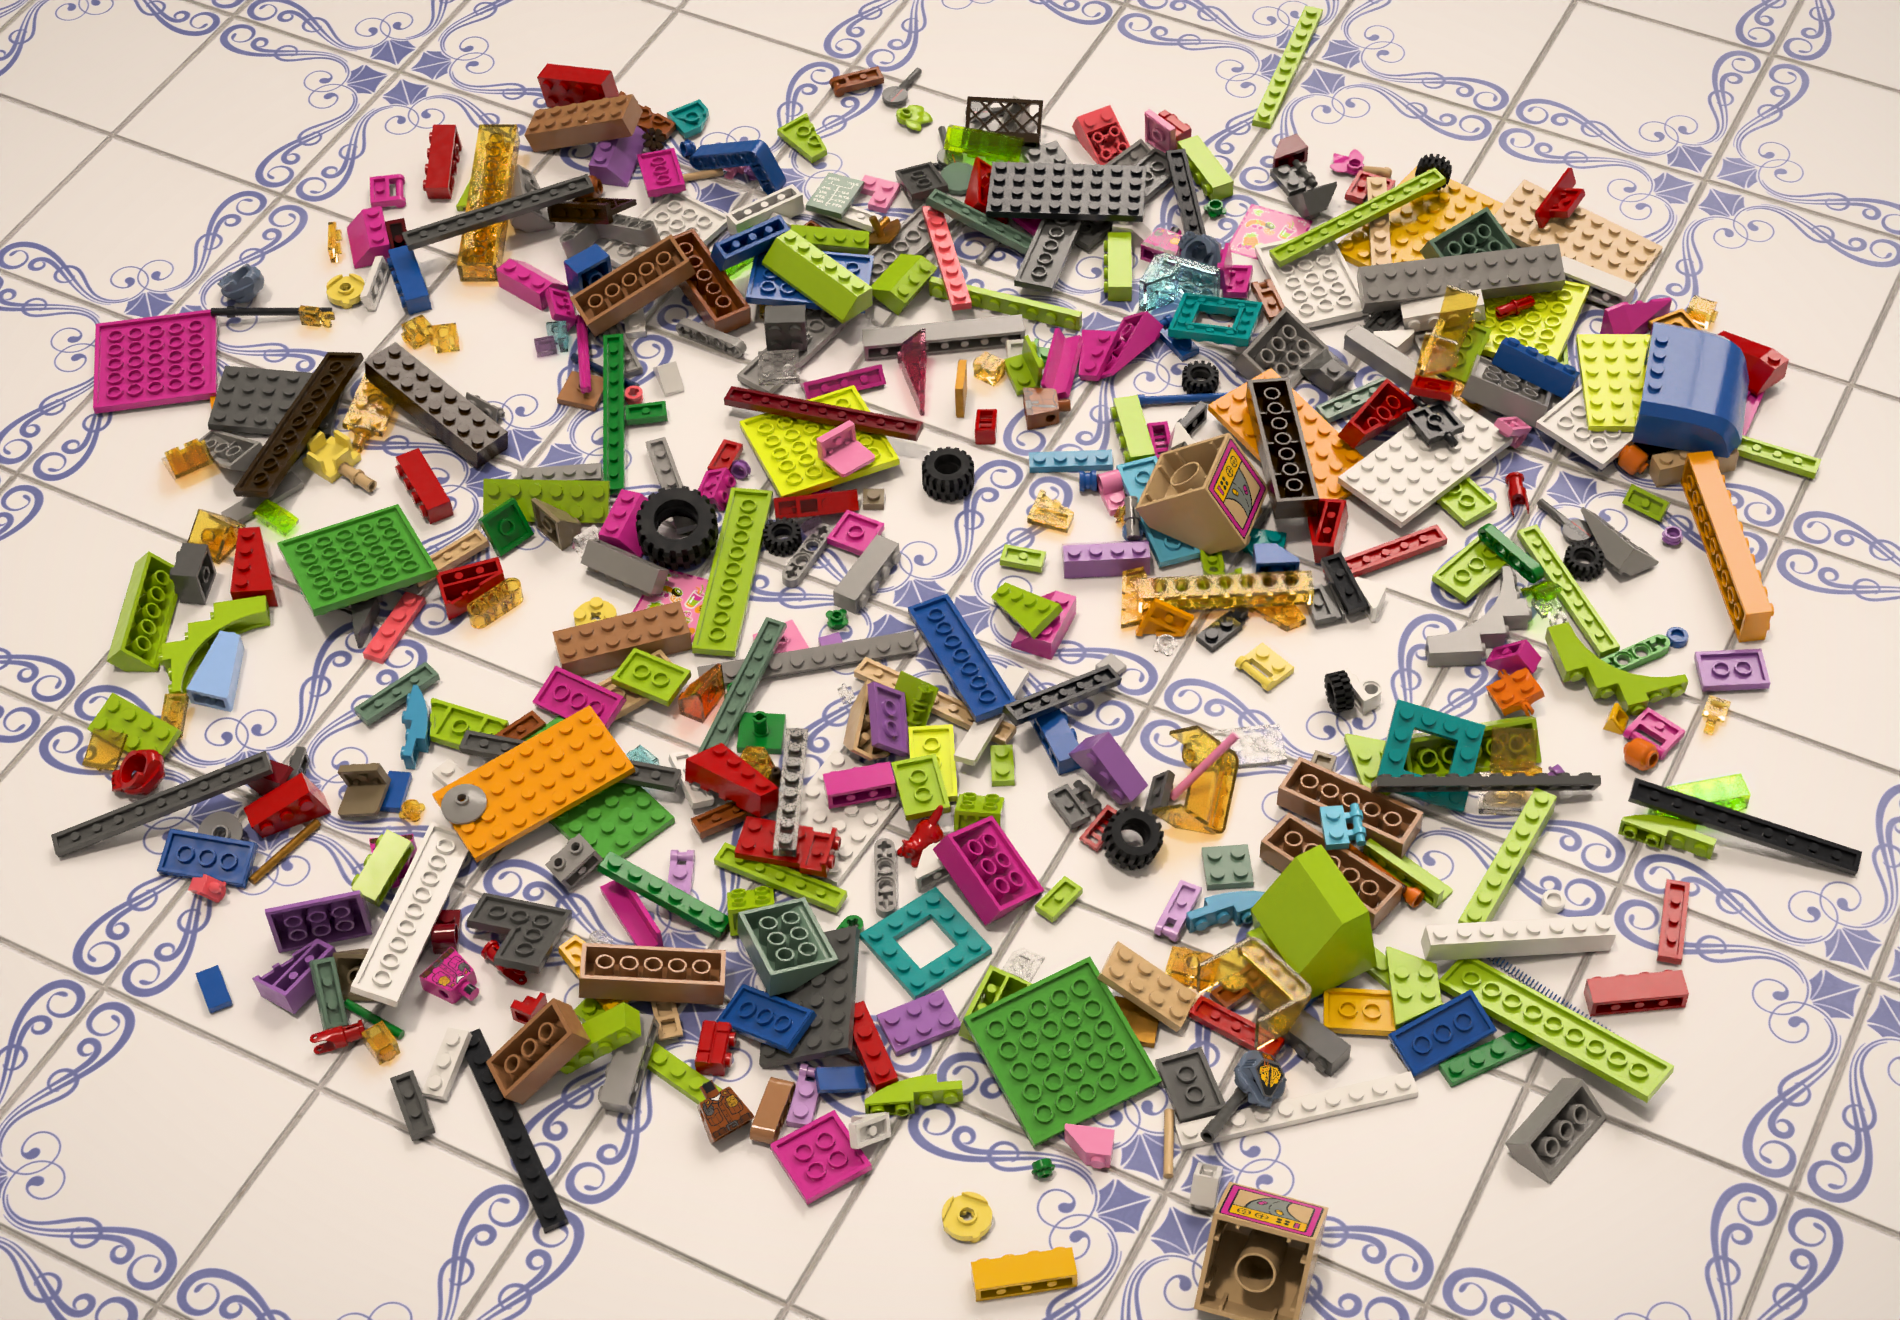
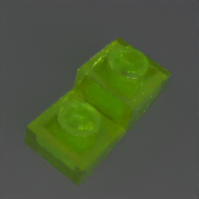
M265 499L252 513L267 527L272 526L284 537L299 523V519L268 499Z
M1548 580L1538 581L1520 589L1523 597L1531 594L1535 601L1543 599L1544 602L1557 598L1556 593L1563 591L1560 585Z

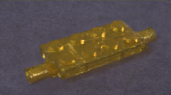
M365 373L342 422L343 429L351 430L354 433L355 437L352 447L355 451L359 447L358 453H362L366 441L371 437H383L397 403L369 382L365 377Z

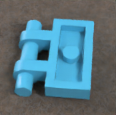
M1352 803L1350 805L1351 811L1344 813L1343 805L1320 807L1319 814L1326 850L1349 849V841L1356 840L1357 846H1364L1366 844V829L1362 825L1364 817L1358 803ZM1353 823L1354 828L1347 830L1346 824Z

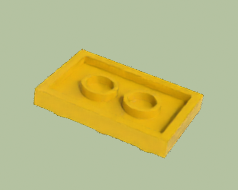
M1333 987L1324 991L1323 1025L1334 1033L1388 1036V1034L1397 1030L1394 1025L1390 990Z

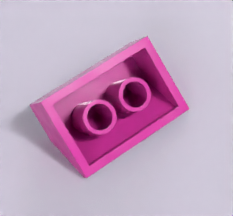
M382 206L363 209L347 227L355 269L372 266L375 256H383L386 262V258H390L388 250L391 248Z
M508 259L496 269L499 287L541 311L548 307L545 291L548 287L562 291L568 290L566 284L523 261Z
M621 489L598 533L599 540L642 558L644 553L638 542L636 515L638 510H641L640 505L644 500L648 501V499L641 493Z
M1054 591L1041 597L1059 603L1063 611L1035 639L1020 627L1011 644L1012 648L1052 660L1076 615V596L1060 591Z

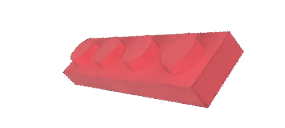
M407 591L404 593L363 651L365 659L384 664L426 604L425 597Z

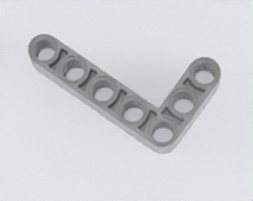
M621 214L613 215V223L611 224L576 223L559 239L568 258L587 249L600 237L645 247H651L661 240L653 221Z

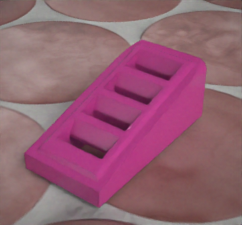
M1168 421L1147 423L1157 458L1160 456L1157 452L1168 451L1170 442ZM1163 433V435L1154 436V434ZM1161 439H1164V440H1165V441L1155 442V440H1161ZM1166 445L1165 448H1156V446Z

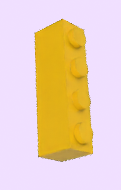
M1056 1247L1042 1252L1034 1250L1022 1255L1007 1254L1001 1258H981L971 1262V1275L976 1302L1077 1287V1270L1072 1247Z

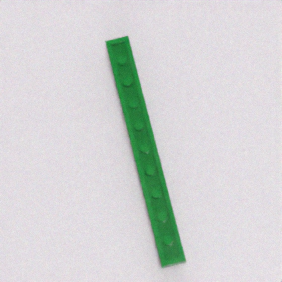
M623 333L603 335V481H610V495L619 494L621 489L625 490V339Z

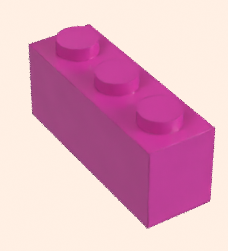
M890 762L823 774L824 790L829 809L896 797L895 779Z

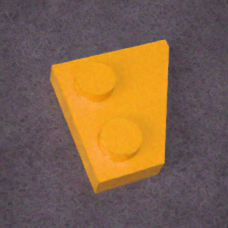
M1154 598L1135 633L1136 636L1156 634V637H1165L1167 635L1184 637L1194 620V615Z

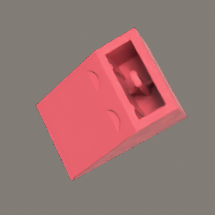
M1111 105L1078 116L1072 125L1080 144L1097 164H1107L1130 147Z

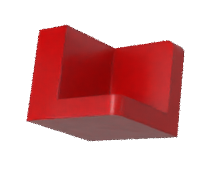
M540 992L536 999L526 996L523 1002L514 1000L510 1006L513 1020L526 1024L547 1004L546 994Z

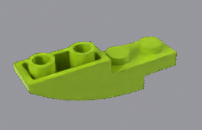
M1660 815L1624 816L1621 819L1618 834L1628 839L1637 840L1650 847L1663 850L1666 843L1707 859H1711L1717 841L1713 837L1696 832L1697 824Z
M929 1074L898 1081L864 1100L865 1114L888 1112L889 1115L906 1116L908 1114H915L914 1105L929 1106L936 1103L954 1104L956 1102H963L962 1080L937 1082V1074Z

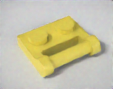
M1263 642L1245 656H1240L1235 662V667L1247 672L1261 683L1262 688L1267 692L1294 673V666ZM1251 663H1252L1254 666H1256L1259 670H1261L1264 674H1266V675L1268 676V678H1267L1265 675H1263L1261 672H1259L1256 668H1254V667L1251 665Z

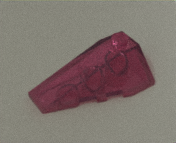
M921 328L902 343V351H898V364H902V373L920 416H924L927 349L926 328Z

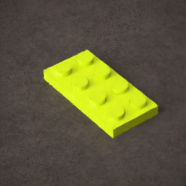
M953 724L908 727L910 758L936 754L949 802L957 801Z

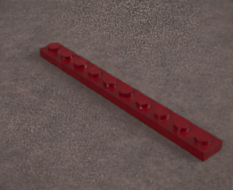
M734 386L730 387L724 397V405L837 427L850 420L855 424V430L916 442L924 429L923 422Z

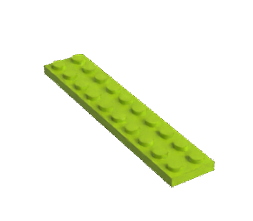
M731 487L692 644V653L736 656L763 542V529H765L771 509L773 491Z
M1458 959L1439 979L1441 990L1454 997H1458L1472 989L1485 1012L1490 1017L1648 1103L1674 1071V1065L1478 959Z

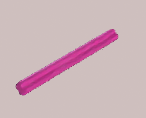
M578 314L576 329L581 392L584 394L586 392L590 393L592 390L588 326L581 315Z

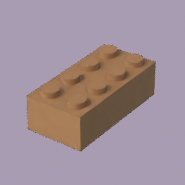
M552 998L486 1063L504 1098L523 1105L591 1040L572 1006Z

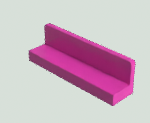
M1055 328L1041 386L1042 388L1056 389L1059 400L1069 398L1083 339L1080 335L1065 338L1060 328Z
M879 364L800 383V386L803 387L805 398L808 400L852 385L859 391L884 385L886 381L882 365Z
M614 880L600 886L602 895L634 945L664 947L661 931L636 892Z

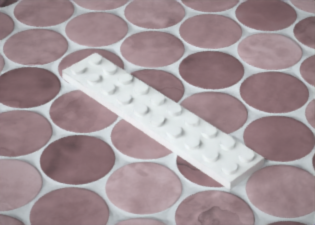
M434 822L430 823L351 985L350 992L393 1007L397 1006L431 934L432 928L469 853L454 829Z

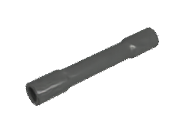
M1237 1086L1233 1095L1200 1133L1203 1141L1212 1143L1233 1113L1248 1098V1094L1244 1093Z

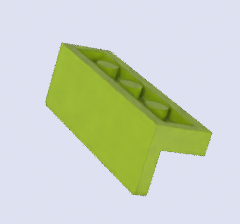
M1371 838L1366 841L1363 853L1408 887H1417L1425 893L1423 900L1434 908H1437L1452 894L1453 889L1405 855L1401 860Z

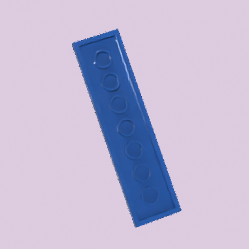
M948 594L908 607L909 616L976 723L1002 714L1004 705L1016 701Z

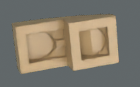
M651 1001L653 1015L660 1025L657 1032L659 1041L683 1036L676 1003Z

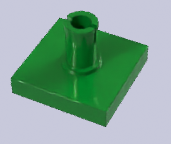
M515 498L508 499L478 519L497 556H503L534 535Z
M763 711L755 713L744 712L740 720L736 747L737 753L782 755L786 714L765 713Z

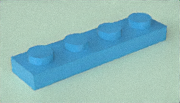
M1112 449L1029 452L1030 473L1113 470Z

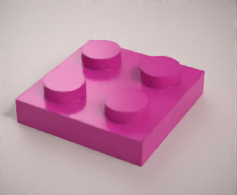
M846 510L828 535L827 544L861 556L877 534L881 535L884 531V523Z

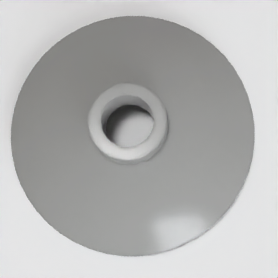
M461 784L451 788L444 795L441 802V810L444 817L448 821L460 825L476 821L483 815L487 807L485 793L481 788L472 784Z
M225 811L210 814L202 821L198 829V833L219 837L222 833L226 832L225 838L242 840L243 836L240 820L232 813Z

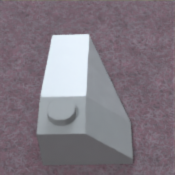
M211 430L198 440L200 445L219 466L246 472L263 447L261 442L220 430Z

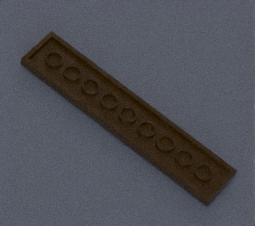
M327 352L233 489L236 497H272L363 362L364 357L362 353Z

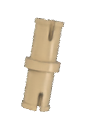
M347 462L342 463L338 468V473L348 478L353 485H359L369 493L375 490L377 482L366 476L365 472L361 469H355Z

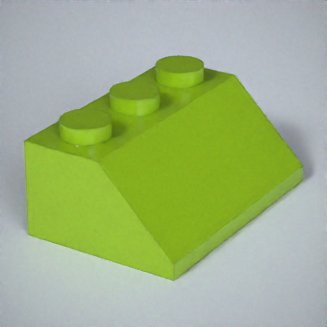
M900 254L871 285L873 287L872 295L896 315H899L929 282L937 267L922 255Z

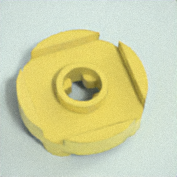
M341 274L333 277L326 286L328 300L334 305L342 306L343 309L352 308L354 304L361 301L360 294L365 285L364 280L356 274H349V276L345 277Z
M594 597L580 605L573 615L575 626L597 621L596 619L592 620L594 617H599L600 620L615 617L617 613L611 603L603 601L600 597Z
M962 1192L960 1196L949 1198L942 1209L944 1231L960 1241H970L972 1243L980 1241L992 1225V1210L988 1205V1201L980 1194L974 1192ZM968 1212L971 1213L973 1218L971 1220L965 1221L960 1217Z

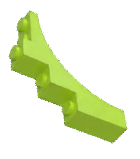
M266 595L213 603L214 612H210L211 620L188 623V632H185V640L162 643V653H159V662L161 666H165L169 680L172 681V684L168 685L170 698L174 697L177 706L186 705V689L220 630L242 634L252 629L270 625V609Z
M1569 622L1547 627L1545 640L1563 683L1568 681L1576 682L1585 677L1594 699H1606L1615 694L1620 706L1628 716L1640 715L1647 708L1649 702L1655 703L1662 698L1670 696L1678 697L1686 691L1689 681L1685 674L1671 677H1649L1626 672L1604 662L1588 650L1575 635Z

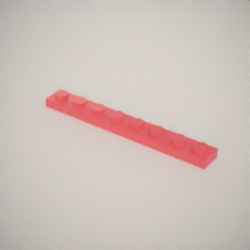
M923 206V218L951 310L972 309L970 295L945 215L931 206Z

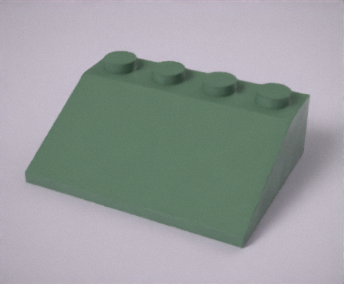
M1485 207L1428 241L1420 252L1425 259L1515 249L1517 247L1489 208Z
M805 897L738 912L737 933L769 996L793 991L838 963L839 959Z

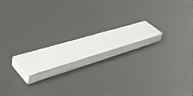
M1008 665L1001 677L1015 699L1029 677V670ZM1002 713L977 723L974 721L956 750L954 761L975 766L1004 719L1005 714Z

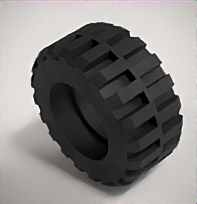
M677 485L670 486L671 489L665 490V487L658 489L659 493L650 494L648 501L644 500L640 505L641 510L637 512L636 531L639 546H641L644 555L649 556L651 562L654 564L659 562V566L663 568L671 566V570H678V567L688 569L691 564L697 566L702 563L701 559H707L711 555L710 550H714L716 547L719 532L715 508L707 496H701V492L696 489L691 491L688 486L677 488ZM675 516L690 518L697 524L696 529L689 536L682 539H669L657 531L665 520Z

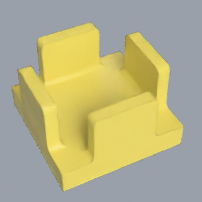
M338 430L333 432L334 437L331 436L327 440L322 431L313 436L307 443L309 452L302 459L305 467L330 483L335 482L342 476L338 473V468L342 463L347 462L353 467L362 460L361 455L353 449L351 439Z

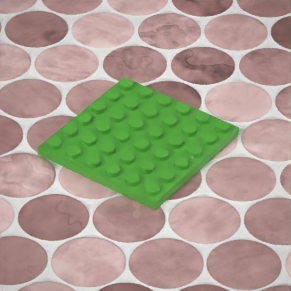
M399 504L277 542L278 549L314 617L361 601H367L382 594H388L400 588L409 587L421 581L430 580L438 575L435 564Z
M1090 956L963 1018L967 1030L1033 1147L1063 1133L1065 1123L1079 1125L1162 1082L1108 986L1097 979L1099 971Z

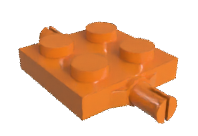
M1525 667L1511 675H1508L1505 669H1501L1502 672L1499 670L1497 675L1501 680L1486 686V689L1502 714L1506 716L1515 711L1523 710L1526 716L1533 715L1534 709L1530 705L1545 697L1529 670Z

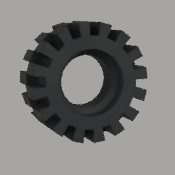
M1433 153L1429 157L1426 154L1423 158H1420L1417 164L1415 177L1435 167L1446 178V184L1448 185L1452 173V165H1450L1449 160L1445 161L1446 157L1439 158L1440 154H1436V157L1433 156Z
M1201 360V363L1194 361V365L1190 362L1188 367H1184L1182 371V387L1184 392L1187 391V394H1204L1217 391L1219 371L1218 369L1216 370L1215 365L1211 366L1210 362L1205 364V361ZM1195 378H1204L1206 380L1198 381Z
M778 517L776 522L770 520L769 524L766 523L765 529H763V541L766 551L768 550L770 554L774 552L775 556L782 554V557H786L785 553H788L789 556L793 554L792 551L796 553L802 543L801 528L798 526V523L793 522L791 518L787 521V517H783V520H780ZM779 535H788V536H789L788 538H785V539H777V538H775V537H777V536H779Z
M1579 541V545L1574 542L1572 546L1569 545L1567 547L1563 563L1575 580L1578 577L1583 582L1584 578H1587V581H1591L1592 577L1596 579L1601 574L1604 553H1602L1601 548L1597 549L1596 544L1590 546L1591 542L1587 541V544H1583V541ZM1577 559H1586L1591 563H1580Z
M1341 670L1326 674L1324 688L1326 689L1327 701L1330 703L1329 706L1332 708V711L1338 713L1353 709L1354 692L1352 691L1353 687L1350 684L1347 672Z

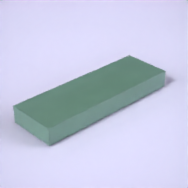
M334 956L311 960L309 965L323 1031L340 1025L343 1027L348 1026Z

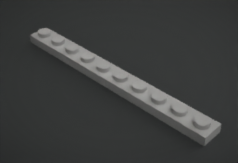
M914 630L773 654L761 680L858 664L865 657L876 661L917 654ZM745 659L697 667L701 690L723 687L733 682Z

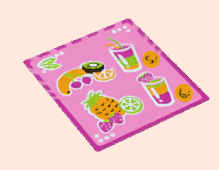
M1251 204L1229 242L1231 252L1258 260L1255 254V246L1295 238L1307 232L1313 221Z
M668 569L669 573L662 593L653 594L652 597L642 594L633 612L680 601L690 630L691 642L693 643L708 579Z

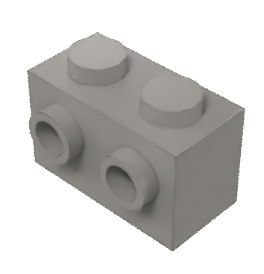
M579 833L576 837L570 839L563 849L554 854L545 866L570 891L603 861V858Z

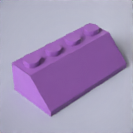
M636 126L633 135L630 137L598 142L588 165L590 175L596 176L605 185L628 187L638 164L637 155L642 154L644 149L643 142L645 140L642 139V135L645 132Z
M1148 540L1062 544L1064 579L1150 575V548Z

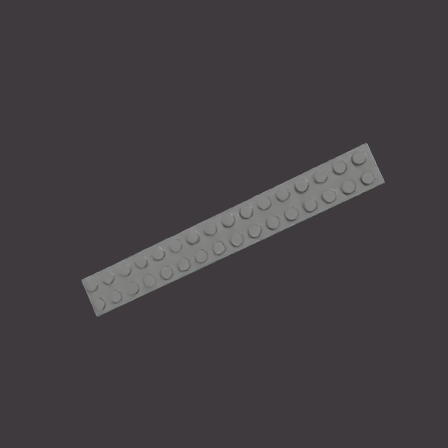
M926 201L901 224L899 233L890 244H880L868 254L874 255L870 286L900 254L922 255L932 246L922 214V207L929 206L925 204ZM944 213L948 228L950 229L958 220ZM808 309L806 311L808 351L767 352V348H765L737 374L738 381L757 391L773 394L855 317L842 324L825 310Z

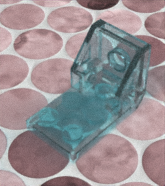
M1168 253L1155 255L1140 280L1139 310L1149 312L1173 303L1179 292L1219 297L1220 268Z

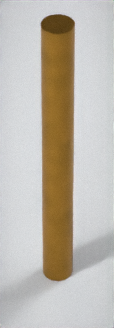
M314 819L255 871L248 880L255 885L318 829L321 823Z

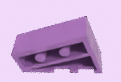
M1110 732L1085 738L1068 754L1119 805L1132 802L1149 786Z
M317 938L292 954L293 957L281 965L278 962L272 966L273 970L262 977L257 975L252 979L261 997L295 1014L315 993L309 962L311 960L333 957V953L336 950L332 945Z

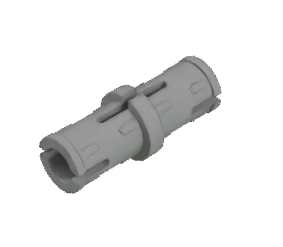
M1127 496L1124 499L1126 539L1131 541L1140 539L1139 521L1141 516L1135 509L1138 504L1136 496Z

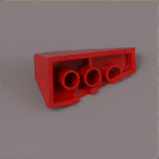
M976 157L964 203L986 214L992 166ZM994 218L1004 224L1009 222L1008 218Z
M1724 330L1717 334L1726 337L1742 350L1746 358L1749 375L1748 390L1754 395L1758 396L1785 377L1789 359L1775 349Z

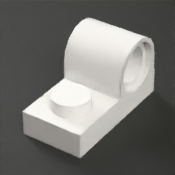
M1348 668L1343 669L1350 678V684H1352V691L1354 692L1353 703L1360 713L1364 715L1379 707L1382 693L1381 684L1376 680L1370 679L1360 683L1357 675L1352 674Z

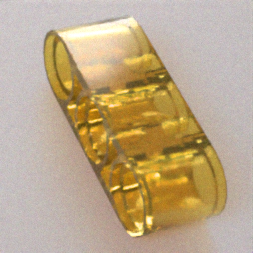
M513 577L505 579L470 602L467 606L471 626L477 629L484 628L521 604L524 596L520 580Z

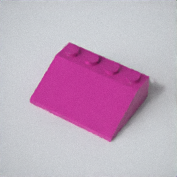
M992 815L946 835L933 848V851L984 925L1002 918L1044 891Z

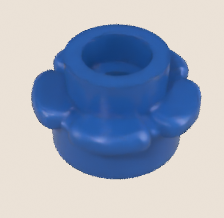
M686 139L680 143V152L683 157H691L696 151V146L691 140Z

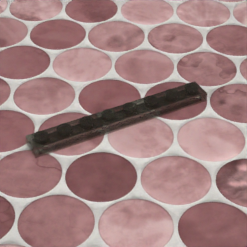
M786 728L773 856H797L809 736L808 729Z

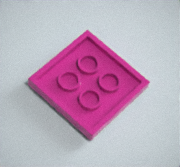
M835 1110L770 1144V1150L807 1205L872 1170V1164L861 1148L852 1149L850 1147L849 1131Z

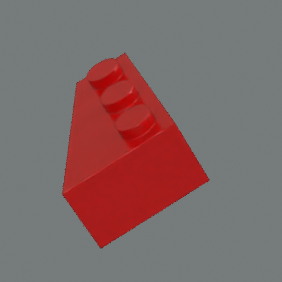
M1319 498L1317 516L1307 517L1315 563H1320L1321 558L1339 553L1348 521L1346 500Z
M499 557L438 572V575H436L449 621L507 589Z
M302 772L244 807L251 828L262 838L332 813L324 793Z

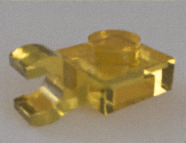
M300 305L298 310L302 325L315 327L323 325V327L331 328V320H335L333 312H321L320 307Z
M1709 695L1702 716L1707 718L1704 733L1712 735L1717 721L1724 723L1731 705L1730 701Z

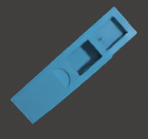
M413 685L411 694L408 693L406 700L407 709L402 712V724H405L406 744L402 746L400 753L401 760H404L406 769L414 770L419 753L429 752L431 742L430 719L423 694L418 685Z
M1236 891L1204 898V907L1186 912V928L1189 933L1202 931L1209 926L1226 923L1230 919L1234 920L1236 926L1243 923H1251L1253 920L1250 909L1265 892Z

